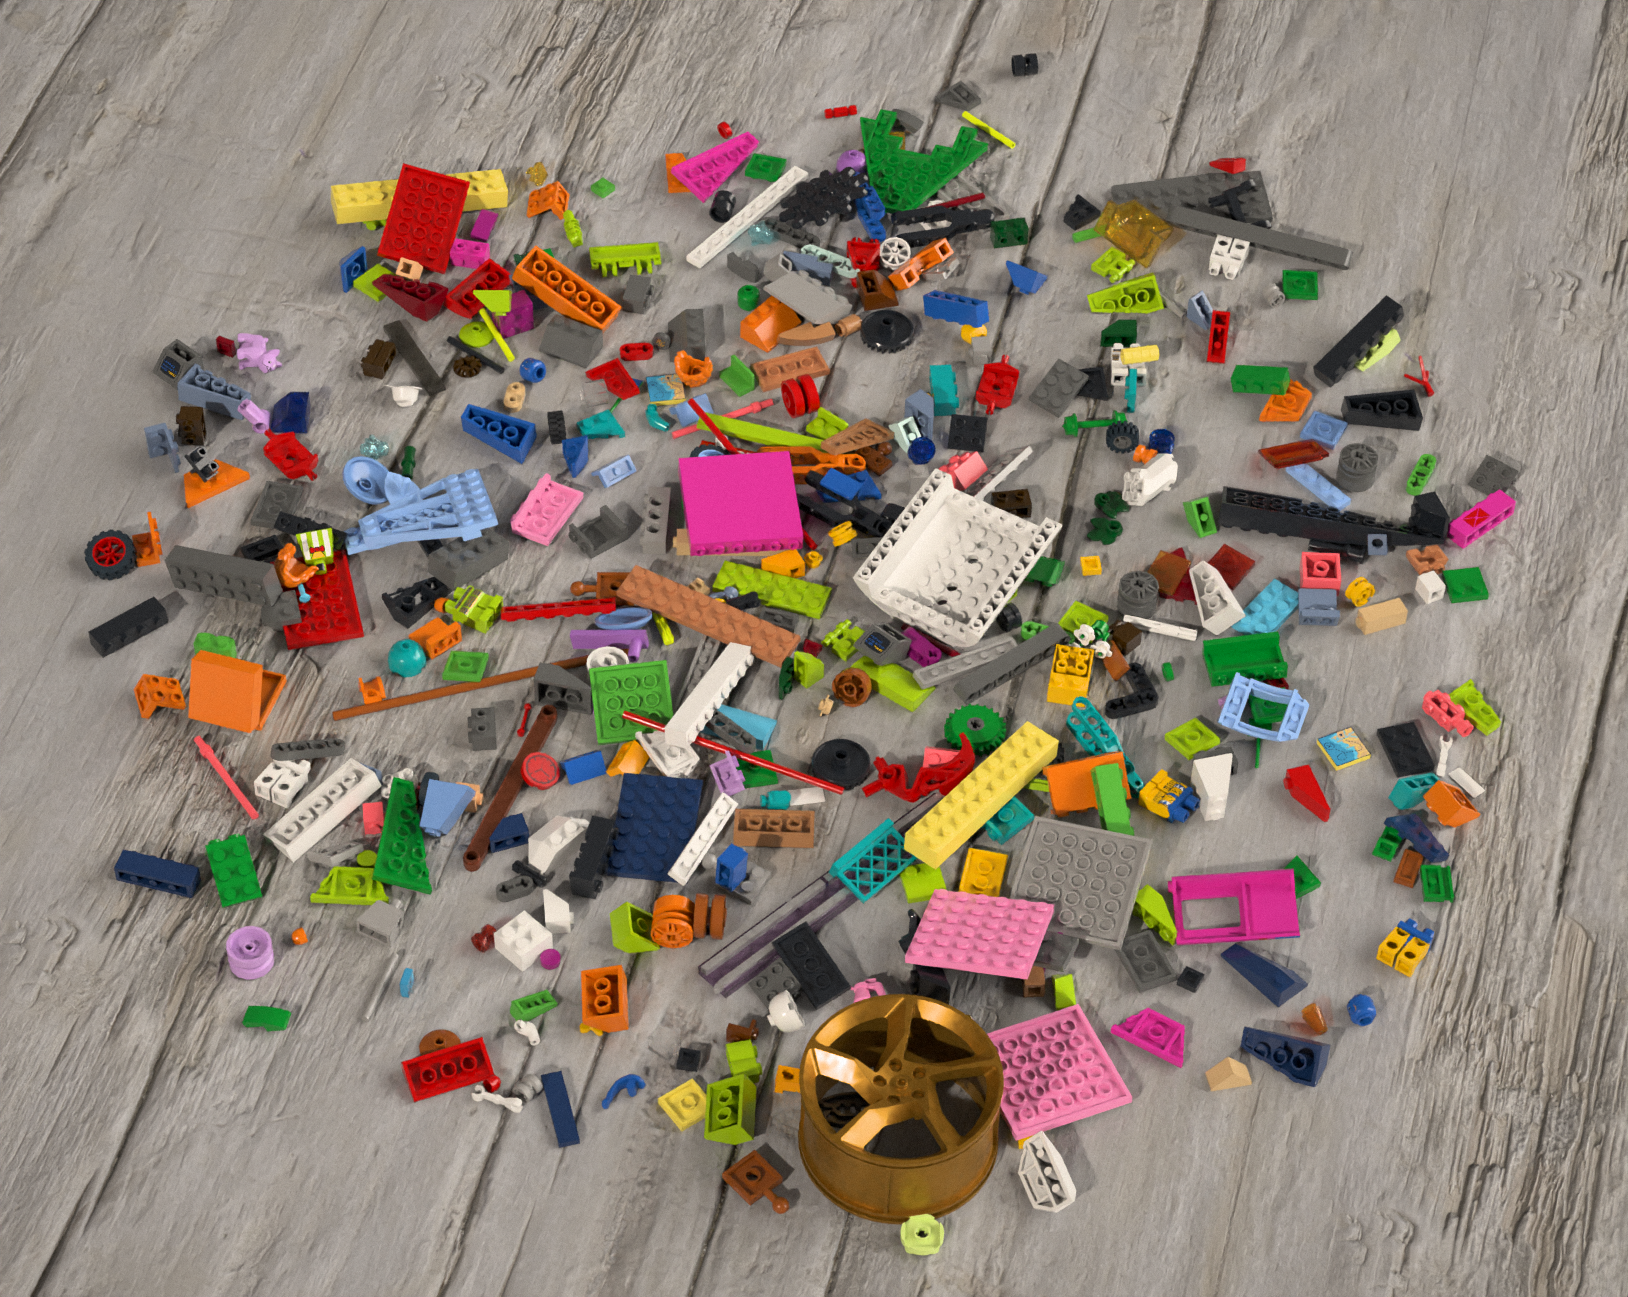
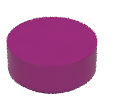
M555 949L544 950L540 955L541 966L548 970L559 967L561 963L560 953Z

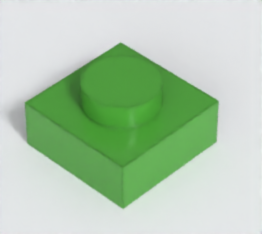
M601 178L591 185V191L601 198H605L615 191V185L605 178Z

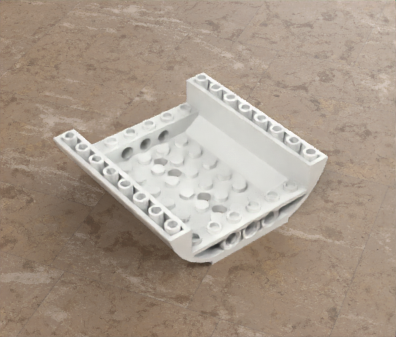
M935 468L853 576V579L862 592L881 610L890 615L892 619L901 623H907L926 635L952 647L974 646L985 634L1063 525L1046 517L1042 524L1037 526L955 489L952 476ZM982 545H987V546H988L987 549H983V550H980V549H979V547L982 546ZM971 559L978 560L976 563H968ZM952 586L957 587V589L954 591L948 590ZM941 600H946V601H947L946 604H943V605H939V604H938V602L941 601Z

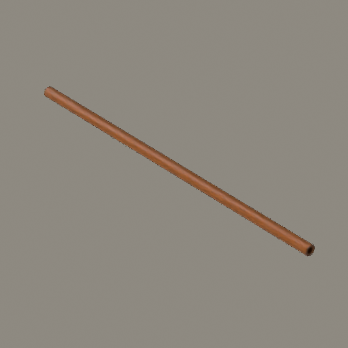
M620 649L628 656L629 649ZM589 655L550 664L558 665L564 670L585 666ZM538 666L482 678L481 682L468 681L333 711L332 715L334 721L531 678L535 677Z

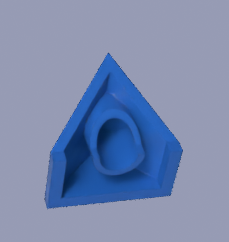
M587 435L562 440V453L572 478H576L589 461Z

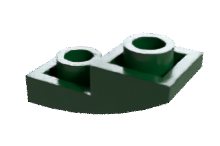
M788 656L779 674V699L781 700L784 699L786 694H790L793 689L794 659Z

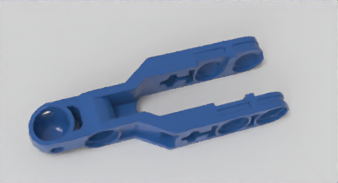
M866 182L859 187H864L868 194L863 198L854 199L853 202L856 206L858 217L869 238L873 239V242H875V239L882 242L886 239V232L880 219L885 216V207L874 187L868 186Z

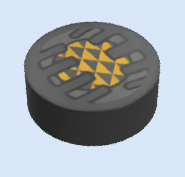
M663 332L656 333L652 340L654 347L659 350L668 349L671 343L670 337Z

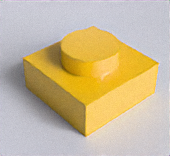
M1099 556L1080 557L1083 576L1101 575L1102 568Z

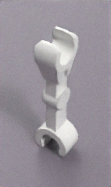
M1443 736L1440 737L1439 746L1441 752L1437 776L1444 777L1447 752L1453 742L1451 737L1449 742H1444Z
M481 1085L475 1086V1090L481 1092L480 1094L471 1093L472 1099L475 1101L486 1099L495 1104L505 1105L506 1108L515 1113H520L523 1108L521 1099L504 1098L499 1094L494 1095L485 1092L484 1087Z

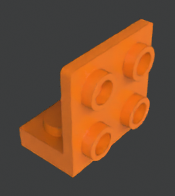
M559 181L532 191L529 194L526 216L530 218L551 209L553 214L557 215L560 220L564 219L563 212L568 208L569 193Z
M147 512L150 532L132 535L133 544L137 550L138 567L159 564V556L163 555L161 544H157L160 542L159 532L154 531V529H158L156 518H152L151 512Z
M437 617L409 634V639L418 642L423 647L425 654L432 660L462 641L461 625L456 621L451 625H447Z
M143 674L133 689L142 718L149 719L157 706L182 710L186 708L178 679Z

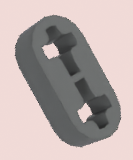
M520 876L499 883L496 887L497 899L501 902H509L530 895L534 889L533 880L529 876Z

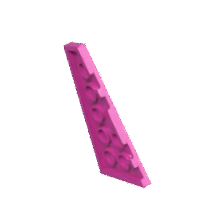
M747 131L672 167L671 173L700 201L705 203L758 147L759 141Z

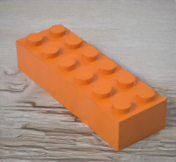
M537 246L518 264L512 276L515 282L564 317L603 331V334L617 319L622 308Z

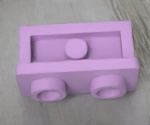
M728 750L725 751L727 758L711 764L710 768L720 793L724 792L727 796H731L745 790L742 782L746 780L742 771H737L736 767H739L736 756L731 757Z

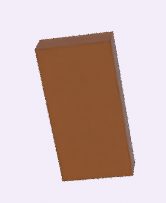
M1109 640L1107 643L1110 645L1109 651L1112 652V656H1105L1101 660L1111 677L1117 681L1130 667L1115 642Z
M1405 849L1393 882L1413 888L1424 856L1418 852Z

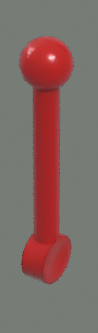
M529 703L524 705L523 720L520 729L517 730L519 737L525 735L526 719L529 710L532 708Z

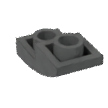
M892 110L897 112V118L893 124L897 128L903 125L908 131L915 134L924 124L921 119L906 111Z
M734 252L727 254V267L733 273L747 281L758 282L759 269L749 259L742 261Z

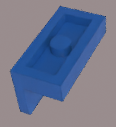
M833 468L820 481L821 486L848 500H852L855 495H857L858 499L862 496V483Z
M599 750L559 761L561 769L566 771L570 785L606 774L602 753Z

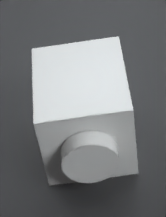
M1431 571L1417 577L1415 589L1426 604L1443 599L1446 585L1435 571Z

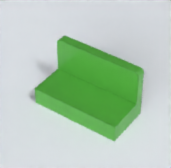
M732 355L731 366L719 371V377L741 397L754 390V374L735 355Z

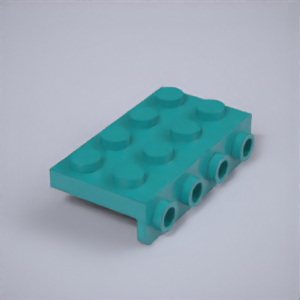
M1014 796L980 828H984L993 841L997 840L1003 845L1032 822L1035 817Z

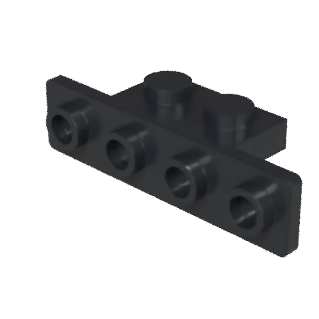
M282 511L279 512L274 524L276 530L294 536L300 533L332 528V526L326 523L319 524L311 518L305 517L303 519ZM332 528L333 548L341 550L347 533Z

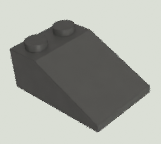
M540 662L533 679L535 705H552L556 709L592 715L591 687L558 665Z

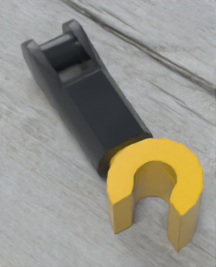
M756 592L726 599V601L721 598H715L739 610L757 608L761 605V600Z

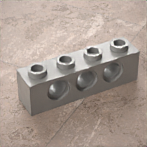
M649 487L648 494L644 495V505H647V508L643 507V519L645 521L641 523V532H644V535H640V546H643V554L666 555L671 508V487Z

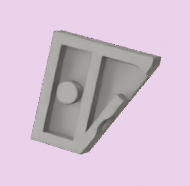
M350 841L328 847L324 854L310 852L308 857L311 862L335 867L340 865L343 860L356 858L357 854L363 852L364 849L362 843Z

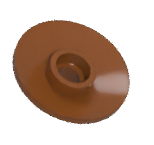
M431 1031L420 1042V1055H426L461 1044V1041L451 1031Z

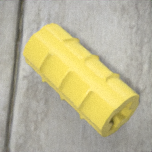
M1157 345L1121 349V362L1123 365L1158 361L1159 349Z

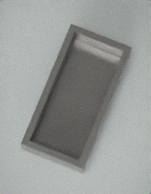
M490 528L480 530L482 536L463 541V538L459 537L429 554L427 572L454 591L457 587L465 585L508 560L509 542Z

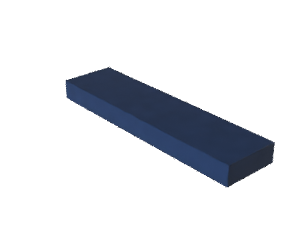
M562 1071L541 1075L559 1148L580 1144Z

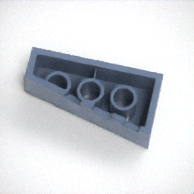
M195 363L177 383L179 401L203 407L204 409L239 420L245 418L238 411V406L245 399L251 400V393L234 384L229 385L224 378H217L212 375L211 371L202 370L200 365Z

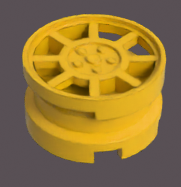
M851 521L842 523L828 532V535L833 539L832 543L835 547L850 541L858 535L856 530L852 529Z
M1359 577L1347 587L1345 596L1348 599H1352V603L1355 606L1361 607L1368 602L1367 599L1369 597H1373L1375 589L1364 577Z

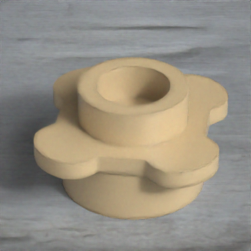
M828 694L826 699H821L819 703L820 717L822 714L829 715L832 708L833 700L828 699Z

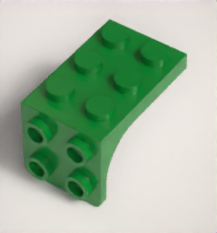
M233 834L228 836L227 840L220 841V839L209 841L208 845H205V856L208 857L222 909L262 898L245 835Z

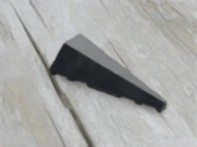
M431 577L414 583L412 587L406 589L398 588L396 592L391 594L385 592L382 594V600L393 619L409 629L434 608V603L437 599L447 597L453 590L436 577Z

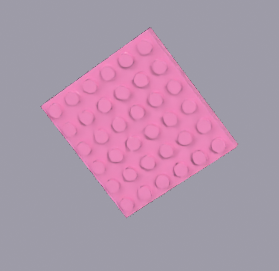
M935 889L905 955V963L1028 979L1054 913V905L1045 902H1030L1023 899L1015 900L1007 899L1006 897H992L984 894L976 895L966 892Z
M1079 1004L987 1033L997 1049L1003 1067L1004 1088L1000 1113L1016 1141L1035 1135L1040 1131L1044 1132L1132 1102L1129 1090Z

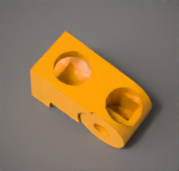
M778 1065L774 1092L783 1093L784 1090L800 1093V1069Z

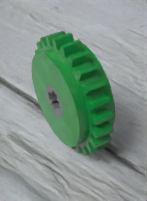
M968 704L966 707L962 705L961 709H954V714L950 713L949 718H946L944 737L947 738V743H951L952 749L957 748V750H961L962 742L959 734L964 732L971 743L974 754L982 757L983 754L989 755L990 751L994 752L996 747L999 748L1001 743H1004L1006 723H1003V717H999V712L994 713L993 708L988 709L986 705Z

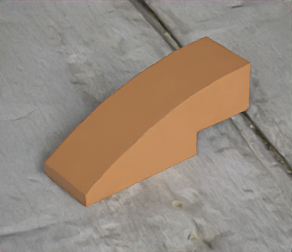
M830 321L817 327H813L812 323L808 322L778 334L777 343L791 346L822 344L833 340L835 331Z

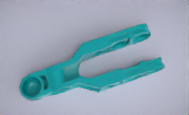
M1076 697L1072 704L1073 712L1068 715L1066 726L1088 755L1095 756L1113 751L1123 752L1118 737L1091 702L1085 697ZM1082 703L1086 706V709L1080 710L1076 707V704ZM1077 718L1080 724L1075 725L1071 723L1070 719ZM1095 718L1097 720V724L1092 725L1087 721V719ZM1087 732L1092 738L1089 740L1084 739L1082 733ZM1095 748H1096L1097 750H1100V749H1101L1102 752H1101V753H1100L1099 751L1095 752ZM1123 752L1131 797L1139 798V792L1145 787V784L1135 772L1133 763Z

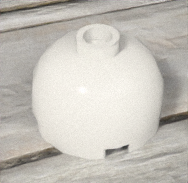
M787 990L773 997L769 1004L770 1014L767 1015L772 1027L776 1025L780 1031L785 1033L794 1032L805 1027L803 1018Z

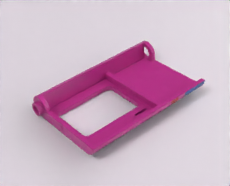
M1293 869L1171 877L1172 881H1168V893H1173L1177 946L1300 938ZM1224 897L1238 898L1241 923L1239 927L1198 930L1184 929L1182 901Z

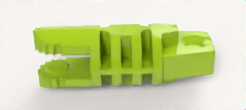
M566 210L563 212L564 229L572 247L575 248L583 245L582 231L572 211Z

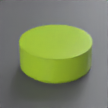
M364 850L358 854L357 864L360 868H374L375 852Z

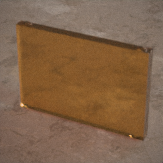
M1160 550L1147 573L1157 579L1159 584L1158 591L1172 596L1189 566H1191V561Z

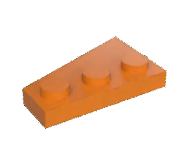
M682 153L665 154L668 193L691 192L671 173L672 167L686 161Z

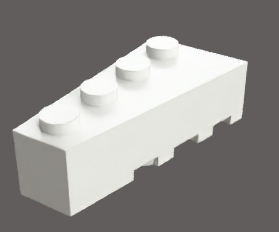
M1203 560L1189 570L1204 628L1215 635H1219L1246 616L1216 568Z

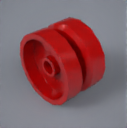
M809 374L797 376L796 381L793 378L782 381L781 394L787 412L793 419L804 416L805 412L807 414L818 412L820 408L819 395L815 383Z

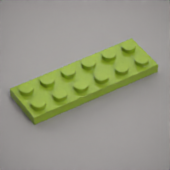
M726 560L712 586V592H723L725 587H734L739 593L738 596L756 592L762 605L819 620L832 593V588Z

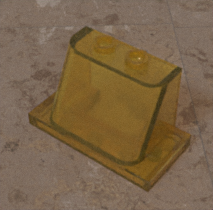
M1110 200L1107 202L1093 230L1139 264L1149 268L1162 243L1171 236L1174 228L1136 200L1119 205Z

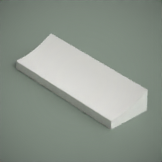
M350 758L263 835L268 842L278 848L294 863L382 785L375 772Z

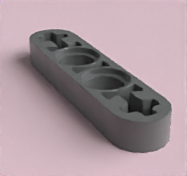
M764 217L760 220V231L766 235L801 249L809 244L820 247V239L816 235L801 229H793L791 225L770 217ZM779 230H785L786 232H785V233H779L778 231H779ZM794 236H800L801 238H800V239H794L793 237H794Z
M717 709L714 710L712 718L708 720L705 726L737 750L747 754L753 753L756 750V738ZM718 722H722L725 725L717 726L715 724ZM736 732L738 733V735L731 736L729 735V733Z
M330 738L276 743L271 747L270 756L277 761L340 756L344 754L345 742L342 739Z

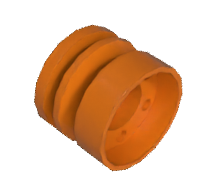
M665 895L658 898L654 902L651 926L653 941L667 948H682L689 945L693 941L694 902L681 895Z

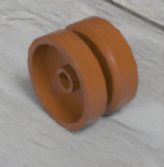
M697 893L694 909V938L704 939L707 935L708 926H710L711 938L723 940L727 918L726 895L715 894L712 899V906L709 907L708 894Z

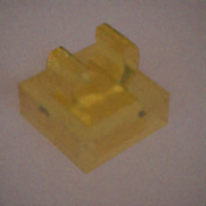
M536 162L534 167H529L526 171V174H531L529 181L534 182L536 186H542L548 176L542 162Z

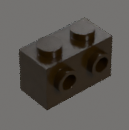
M181 406L180 413L176 414V424H179L178 437H181L182 445L204 446L207 430L203 407Z
M1028 489L991 493V505L1019 518L1031 517L1032 502Z

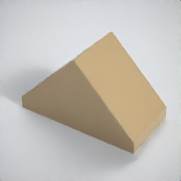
M1230 1057L1225 1058L1205 1073L1211 1091L1252 1084L1246 1065Z

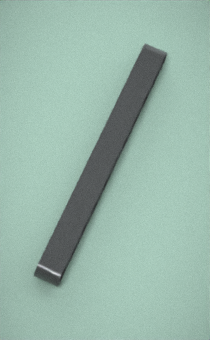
M1170 205L1165 221L1167 225L1216 238L1217 235L1233 238L1232 242H1234V239L1248 241L1251 247L1342 270L1349 269L1353 252L1346 248L1176 205Z

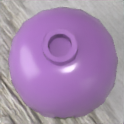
M848 150L843 152L837 159L836 173L841 172L846 167H852L855 172L865 173L868 176L866 157L863 152Z

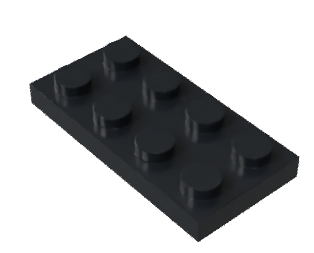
M807 921L771 942L782 961L802 985L801 989L816 1010L851 989L850 984Z

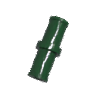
M406 446L404 448V458L401 461L402 476L412 480L413 469L416 466V461L414 460L416 448Z

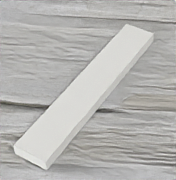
M724 792L719 795L668 872L669 876L682 886L687 883L737 807V802Z

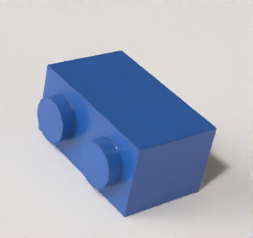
M731 843L717 858L715 883L731 893L746 877L748 853L743 848Z

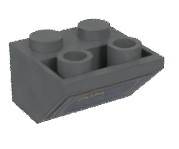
M176 339L163 349L153 369V373L178 390L177 383L195 363L204 370L202 355Z
M880 622L872 624L854 643L853 647L858 649L862 655L871 658L875 664L883 666L905 660L912 640L887 623Z

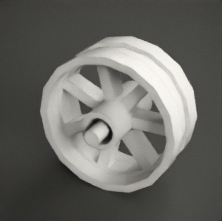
M897 237L885 240L880 246V263L887 270L895 271L907 262L911 254L908 243ZM886 248L889 252L882 253V251ZM907 251L908 256L901 255V253ZM883 257H890V258L888 259V261H885ZM900 258V259H903V260H905V261L902 262V263H899L898 259Z

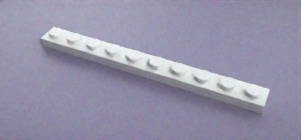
M797 166L791 168L686 256L687 262L698 268L704 266L778 204L781 199L796 189V185L799 182L808 179V172Z

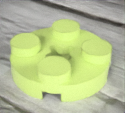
M929 1214L911 1216L901 1226L900 1239L905 1247V1251L916 1255L936 1254L944 1240L943 1225L939 1224L938 1221L934 1220L935 1217ZM920 1231H924V1234L928 1236L921 1238L917 1235L920 1234Z

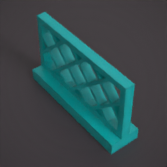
M889 818L833 863L829 870V873L834 878L837 876L863 904L918 859L914 855L910 859H901V850L906 851L904 849L905 839L893 827L894 823ZM892 834L897 840V845L887 844V837ZM883 848V857L873 856V849ZM887 849L897 850V858L887 857ZM859 860H869V868L859 867ZM873 860L883 861V870L873 869ZM887 862L897 863V870H887ZM846 871H855L856 880L848 879L844 873ZM859 872L869 873V881L859 880ZM873 873L883 874V882H873ZM859 885L869 886L870 892L864 896L859 891Z

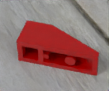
M1215 310L1212 312L1207 362L1225 363L1230 312Z
M1304 765L1287 769L1286 776L1283 779L1285 789H1288L1295 800L1318 818L1328 822L1330 807L1310 766Z

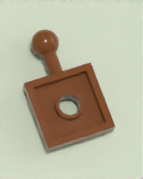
M597 572V585H584L580 581H575L570 586V591L575 596H581L584 592H596V599L615 597L616 605L634 606V603L618 597L617 590H612L613 587L619 588L630 572Z
M753 1150L722 1173V1179L750 1206L765 1195L772 1202V1208L776 1213L784 1214L788 1211L789 1201L785 1197H778L772 1191V1189L783 1182V1177L756 1150ZM756 1175L758 1179L751 1181L747 1179V1176Z

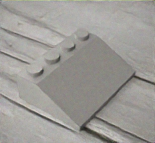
M804 270L791 271L766 285L763 289L814 324H824L829 321L831 324H836L839 320L849 315L853 306L847 302V298L835 294L832 288L824 287L821 285L822 282L820 280L809 277V273Z

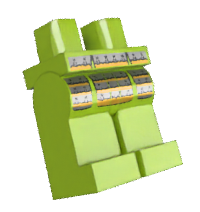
M469 585L466 589L456 588L453 597L458 600L457 602L448 599L445 603V611L453 615V621H459L486 634L501 613L503 597L487 595Z

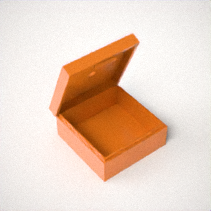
M200 650L191 659L188 718L251 733L254 729L261 731L287 682L286 675L263 670V665Z

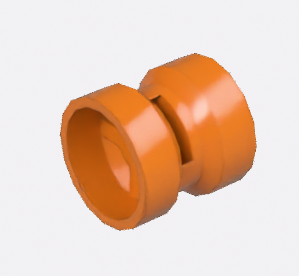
M1139 444L1135 450L1133 461L1146 464L1157 455V451L1146 449V446Z

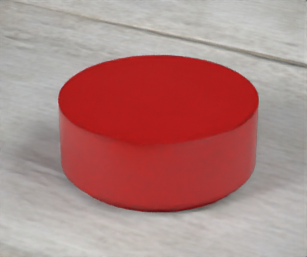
M723 121L717 125L718 132L724 139H728L733 135L730 126Z

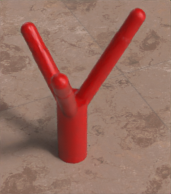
M1419 356L1423 380L1408 374H1404V377L1421 384L1428 397L1434 395V391L1428 381L1429 371H1425L1422 356Z

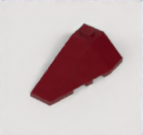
M383 274L372 282L373 286L412 316L426 322L439 314L448 293L447 287L429 281L428 284L420 283L418 279L407 281L404 280V277Z

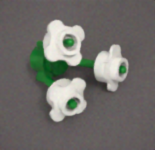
M1096 620L1091 627L1082 624L1079 630L1076 629L1074 631V635L1081 642L1079 644L1075 642L1071 645L1069 643L1066 644V646L1082 648L1083 645H1088L1090 640L1103 638L1102 641H1097L1095 645H1091L1090 649L1094 650L1095 657L1097 658L1112 656V652L1109 651L1110 645L1106 642L1110 635L1107 632L1109 627L1102 620Z

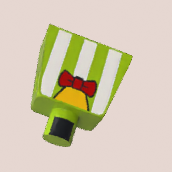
M332 528L296 534L298 546L306 566H317L319 568L316 571L317 575L327 573L326 564L333 563Z

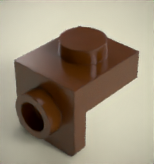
M752 1019L749 1028L729 1023L726 1029V1042L733 1043L751 1040L752 1043L753 1040L756 1041L759 1035L757 1020Z

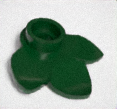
M1108 491L1107 493H1098L1094 497V505L1110 518L1116 519L1117 512H1129L1130 510L1129 505L1122 499V494L1119 492Z
M1106 518L1090 519V522L1094 529L1087 534V537L1092 541H1101L1103 545H1110L1116 541V537L1122 534L1123 527L1117 520L1109 521Z

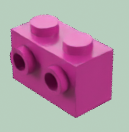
M455 238L450 250V262L453 266L477 269L490 258L488 243Z

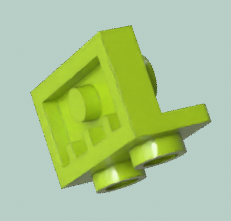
M820 407L818 409V416L806 426V431L818 439L826 440L847 429L848 423Z

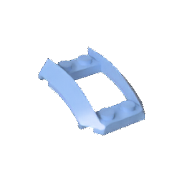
M1236 672L1217 723L1240 733L1278 742L1296 740L1309 704L1305 699L1301 698L1296 689L1287 690L1274 687L1252 678L1247 679ZM1249 694L1268 701L1288 704L1278 732L1258 728L1240 721Z

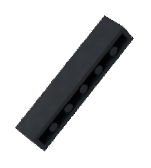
M1386 295L1313 366L1315 376L1329 387L1338 383L1347 371L1352 370L1354 364L1363 359L1366 353L1372 347H1375L1384 335H1387L1396 323L1401 322L1404 316L1403 307Z

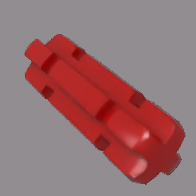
M850 105L848 108L843 106L833 108V110L831 108L824 110L826 119H831L833 116L837 118L848 116V114L850 116L857 114L856 105Z

